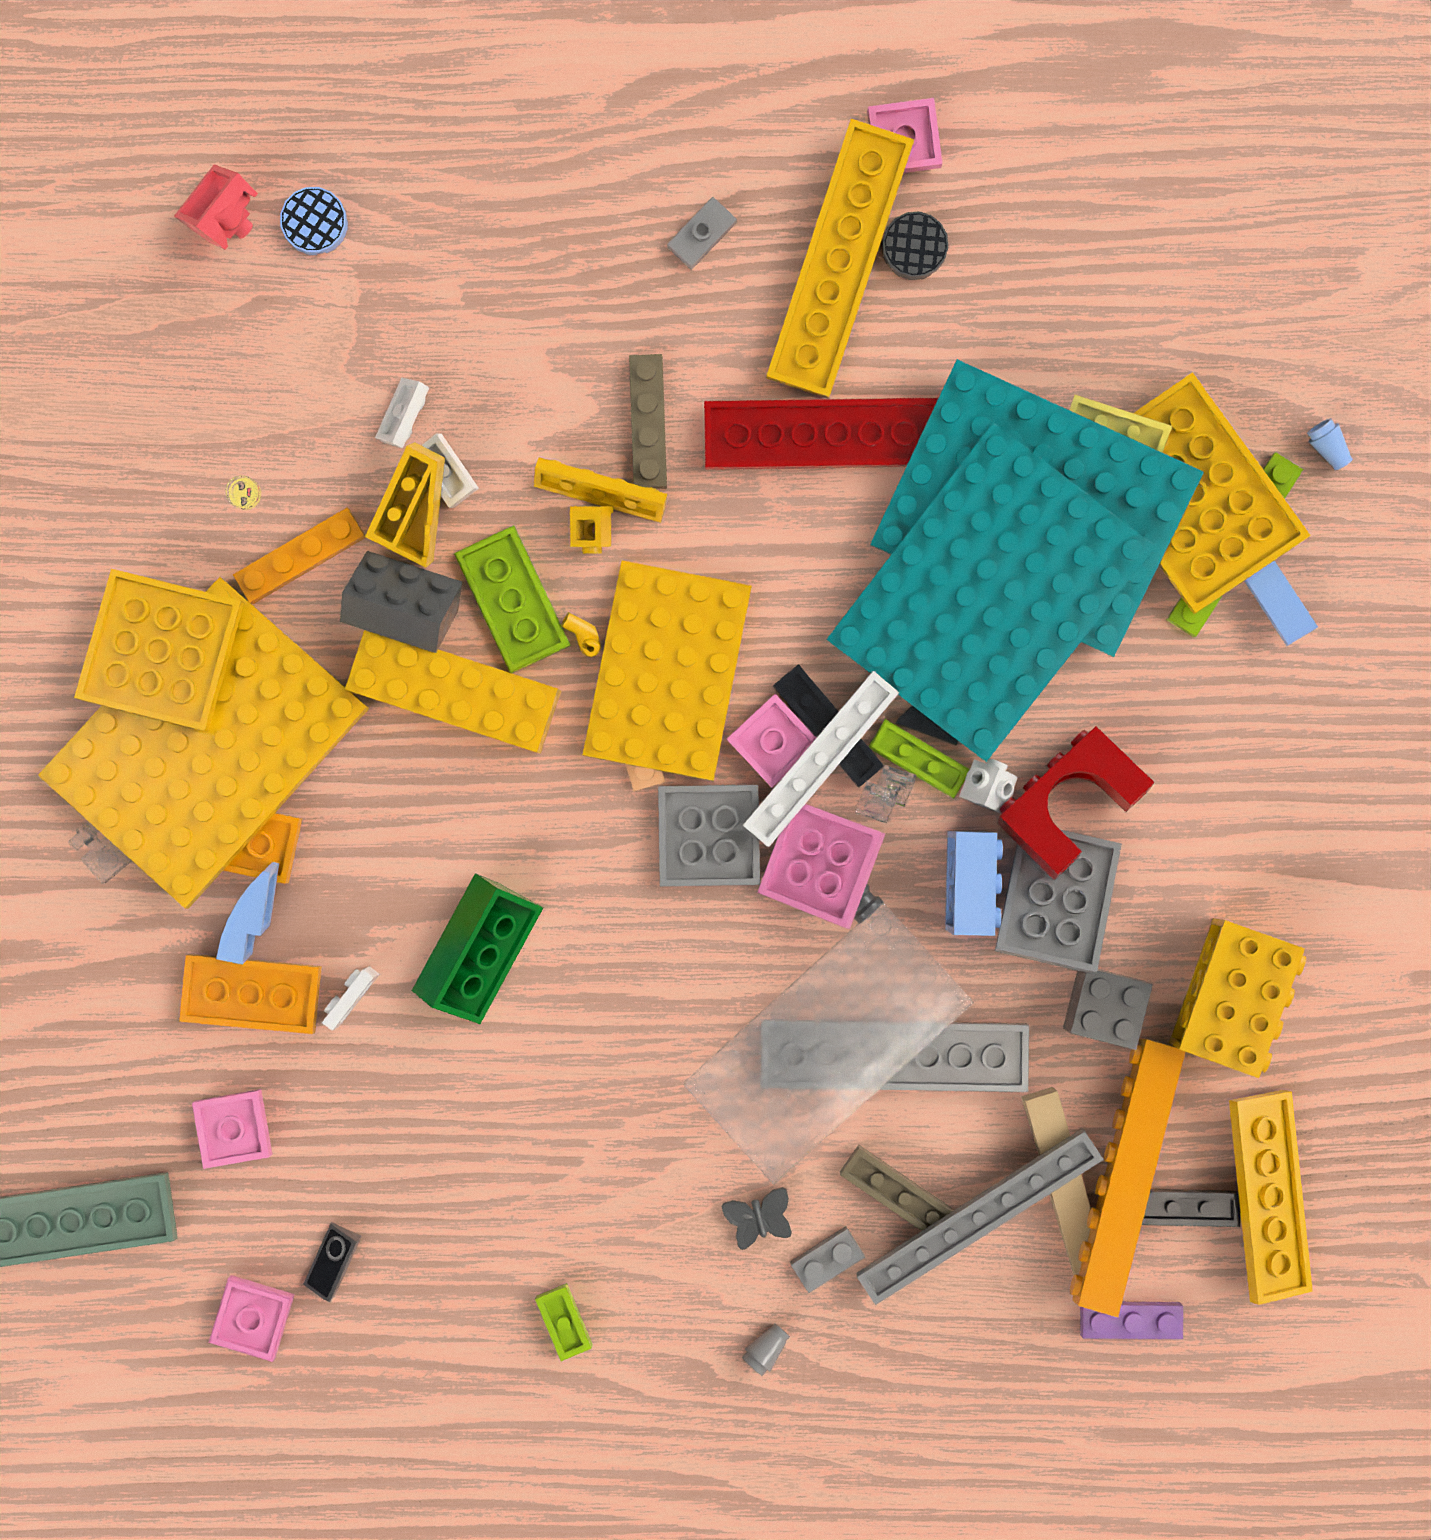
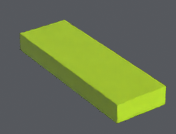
M884 719L868 746L875 753L953 799L963 785L966 775L970 770Z

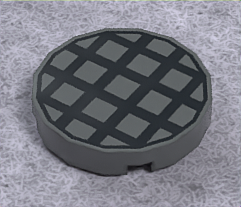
M920 211L906 212L895 218L887 227L882 241V254L886 264L888 263L897 276L908 280H920L931 276L944 263L949 248L948 235L943 225L932 215Z

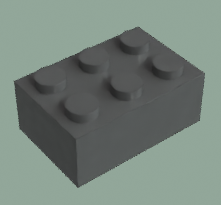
M367 551L342 592L340 622L437 653L459 610L462 581Z

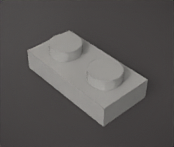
M847 1226L790 1261L804 1287L810 1293L865 1258V1255Z

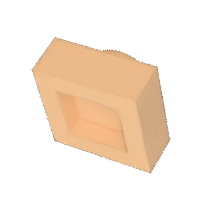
M626 765L633 791L666 782L662 771Z

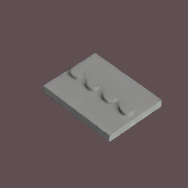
M1061 830L1082 853L1055 880L1017 844L995 951L1095 975L1098 970L1122 843Z

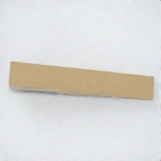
M1050 1087L1021 1096L1039 1156L1070 1137L1059 1094L1055 1088ZM1081 1175L1049 1194L1073 1275H1079L1082 1264L1078 1260L1080 1246L1083 1241L1088 1240L1091 1229L1087 1227V1219L1091 1208Z

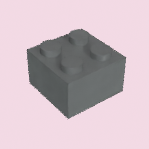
M1098 969L1095 975L1077 971L1063 1029L1071 1034L1136 1050L1153 984Z

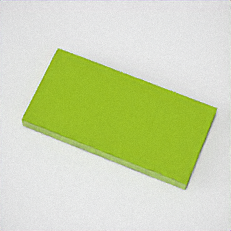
M514 525L454 553L510 673L513 674L571 646Z

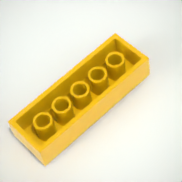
M366 630L363 632L345 687L347 691L540 754L561 694V690L540 682L439 649L437 653Z

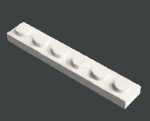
M873 671L746 820L743 826L769 847L899 692Z

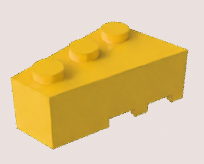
M416 442L406 446L365 535L366 538L425 568L434 562L445 457Z

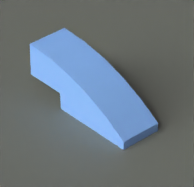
M272 862L248 886L237 901L222 933L216 959L243 965L253 954L255 935L261 936L271 923L279 863Z

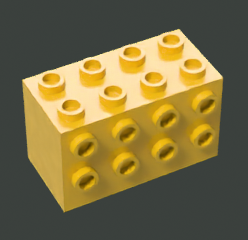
M1213 918L1169 1043L1179 1050L1259 1078L1261 1072L1265 1073L1270 1066L1272 1053L1269 1052L1273 1039L1277 1040L1282 1032L1283 1021L1280 1018L1284 1007L1289 1008L1293 1001L1295 989L1291 987L1295 976H1300L1305 967L1306 956H1303L1305 948L1227 920Z

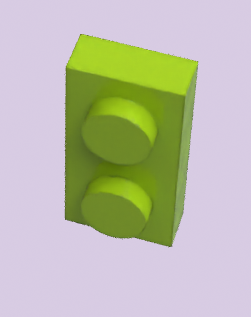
M567 1283L536 1296L535 1301L560 1361L592 1349L593 1344Z

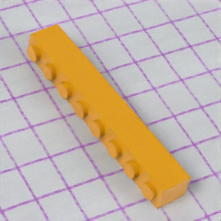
M1139 1038L1137 1049H1131L1129 1063L1133 1064L1130 1077L1125 1076L1121 1086V1096H1124L1122 1108L1117 1109L1113 1117L1112 1128L1116 1129L1113 1142L1109 1141L1107 1143L1104 1153V1161L1107 1162L1105 1174H1100L1095 1189V1194L1099 1195L1096 1208L1090 1209L1087 1219V1227L1091 1229L1088 1240L1083 1241L1080 1246L1078 1260L1082 1264L1079 1275L1074 1274L1070 1285V1294L1073 1295L1072 1300L1080 1307L1117 1318L1119 1316L1185 1056V1051Z

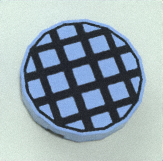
M305 187L294 192L285 201L280 213V226L285 238L297 251L307 255H317L335 250L343 242L348 230L347 214L343 204L332 192L320 187Z

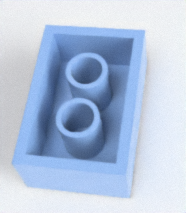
M947 831L945 930L953 935L995 936V928H1000L1001 909L996 907V894H1001L1002 876L1001 873H997V860L1002 859L1003 843L1001 839H997V833L986 831Z

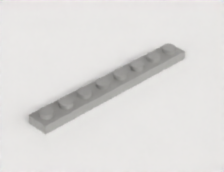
M1082 1128L857 1272V1278L874 1304L877 1305L1104 1159Z

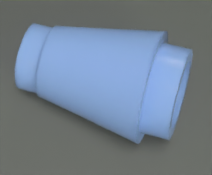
M1331 418L1320 422L1307 432L1310 437L1309 443L1332 465L1334 470L1343 468L1353 460L1339 423L1335 424Z

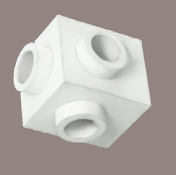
M989 758L988 762L984 763L974 759L966 775L959 797L1000 813L999 809L1012 796L1018 777L1007 772L1008 765Z

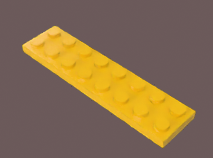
M850 119L766 375L767 379L829 399L915 139Z

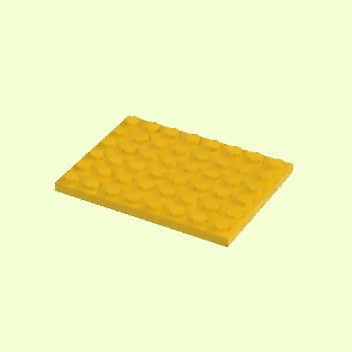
M221 577L206 592L240 600L244 603L209 731L205 732L101 706L38 774L44 782L185 909H189L369 710L362 701L350 691L345 690L344 685Z

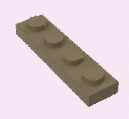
M662 354L629 355L633 481L635 485L642 487L667 489Z
M860 1145L856 1147L840 1170L842 1177L921 1231L954 1211L953 1208Z

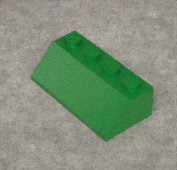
M475 873L411 991L431 1008L481 1024L541 914L543 907L506 886Z

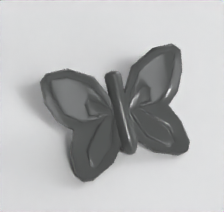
M786 1188L773 1189L763 1198L761 1207L758 1200H753L751 1202L753 1210L745 1202L735 1200L722 1204V1211L726 1219L731 1224L737 1226L736 1239L741 1250L751 1246L759 1234L763 1238L767 1236V1232L775 1237H791L792 1231L789 1222L783 1215L789 1200Z

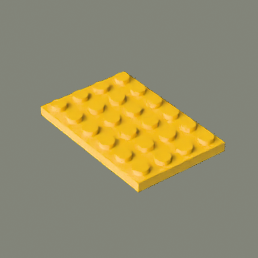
M1193 372L1134 412V414L1171 425L1172 428L1163 453L1204 472L1159 564L1193 614H1196L1311 536Z
M621 560L583 756L714 782L752 585Z

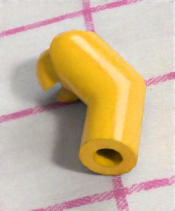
M568 612L562 621L561 627L576 635L580 651L588 657L596 656L601 648L596 627Z

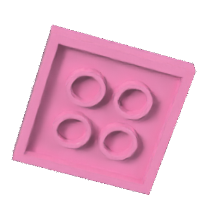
M805 804L779 834L757 893L850 929L885 833Z

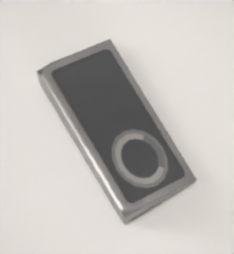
M331 1222L303 1285L323 1300L331 1302L362 1236Z

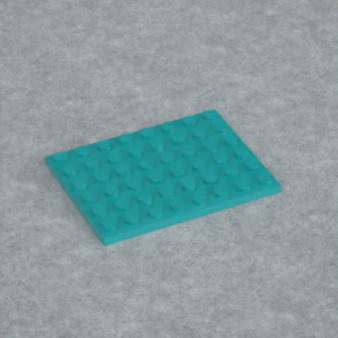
M957 359L870 545L888 554H892L994 422L1156 546L1081 641L1085 645L1114 657L1204 472Z
M993 422L826 640L869 673L876 672L899 692V696L987 762L1156 546Z

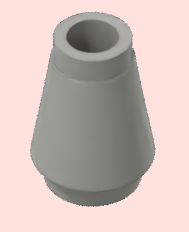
M774 1323L771 1328L745 1348L747 1352L742 1359L763 1376L767 1370H772L790 1336Z

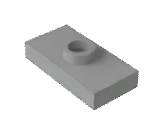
M712 197L667 244V247L692 270L737 223V219Z

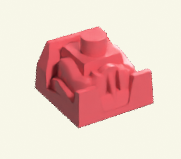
M214 164L174 217L209 243L226 250L228 247L227 238L231 239L235 234L238 238L242 239L251 231L253 224L247 219L250 213L245 207L249 204L250 196L256 197L258 193L239 173Z

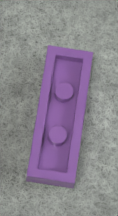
M1122 1301L1118 1318L1080 1307V1335L1083 1339H1183V1305L1180 1302Z

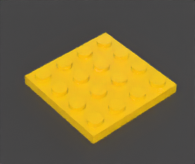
M111 568L74 698L208 732L244 603L240 600Z

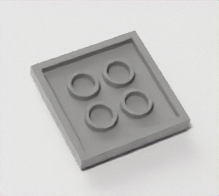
M758 785L658 786L660 887L760 885L759 839L743 826L759 806Z

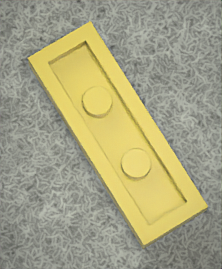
M1074 395L1069 409L1076 414L1162 453L1172 428L1171 425L1078 395Z

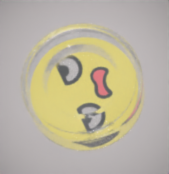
M239 475L233 477L227 483L225 495L228 502L240 510H249L259 503L261 489L252 478Z

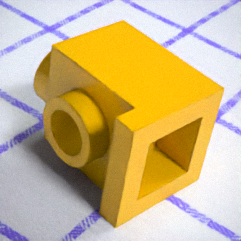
M570 506V547H582L583 554H601L602 547H611V513H613V506ZM594 525H595V535H594L593 532H592V528H593Z

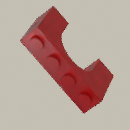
M1097 726L1089 733L1085 729L1081 731L1071 741L1070 744L1073 748L1064 755L1059 752L1046 765L1049 770L1041 778L1037 774L1034 775L1023 786L1026 792L1017 800L1011 797L999 809L1001 815L997 824L1053 880L1057 879L1082 853L1055 825L1050 817L1048 796L1057 785L1072 779L1090 781L1099 786L1127 812L1150 791L1155 783Z

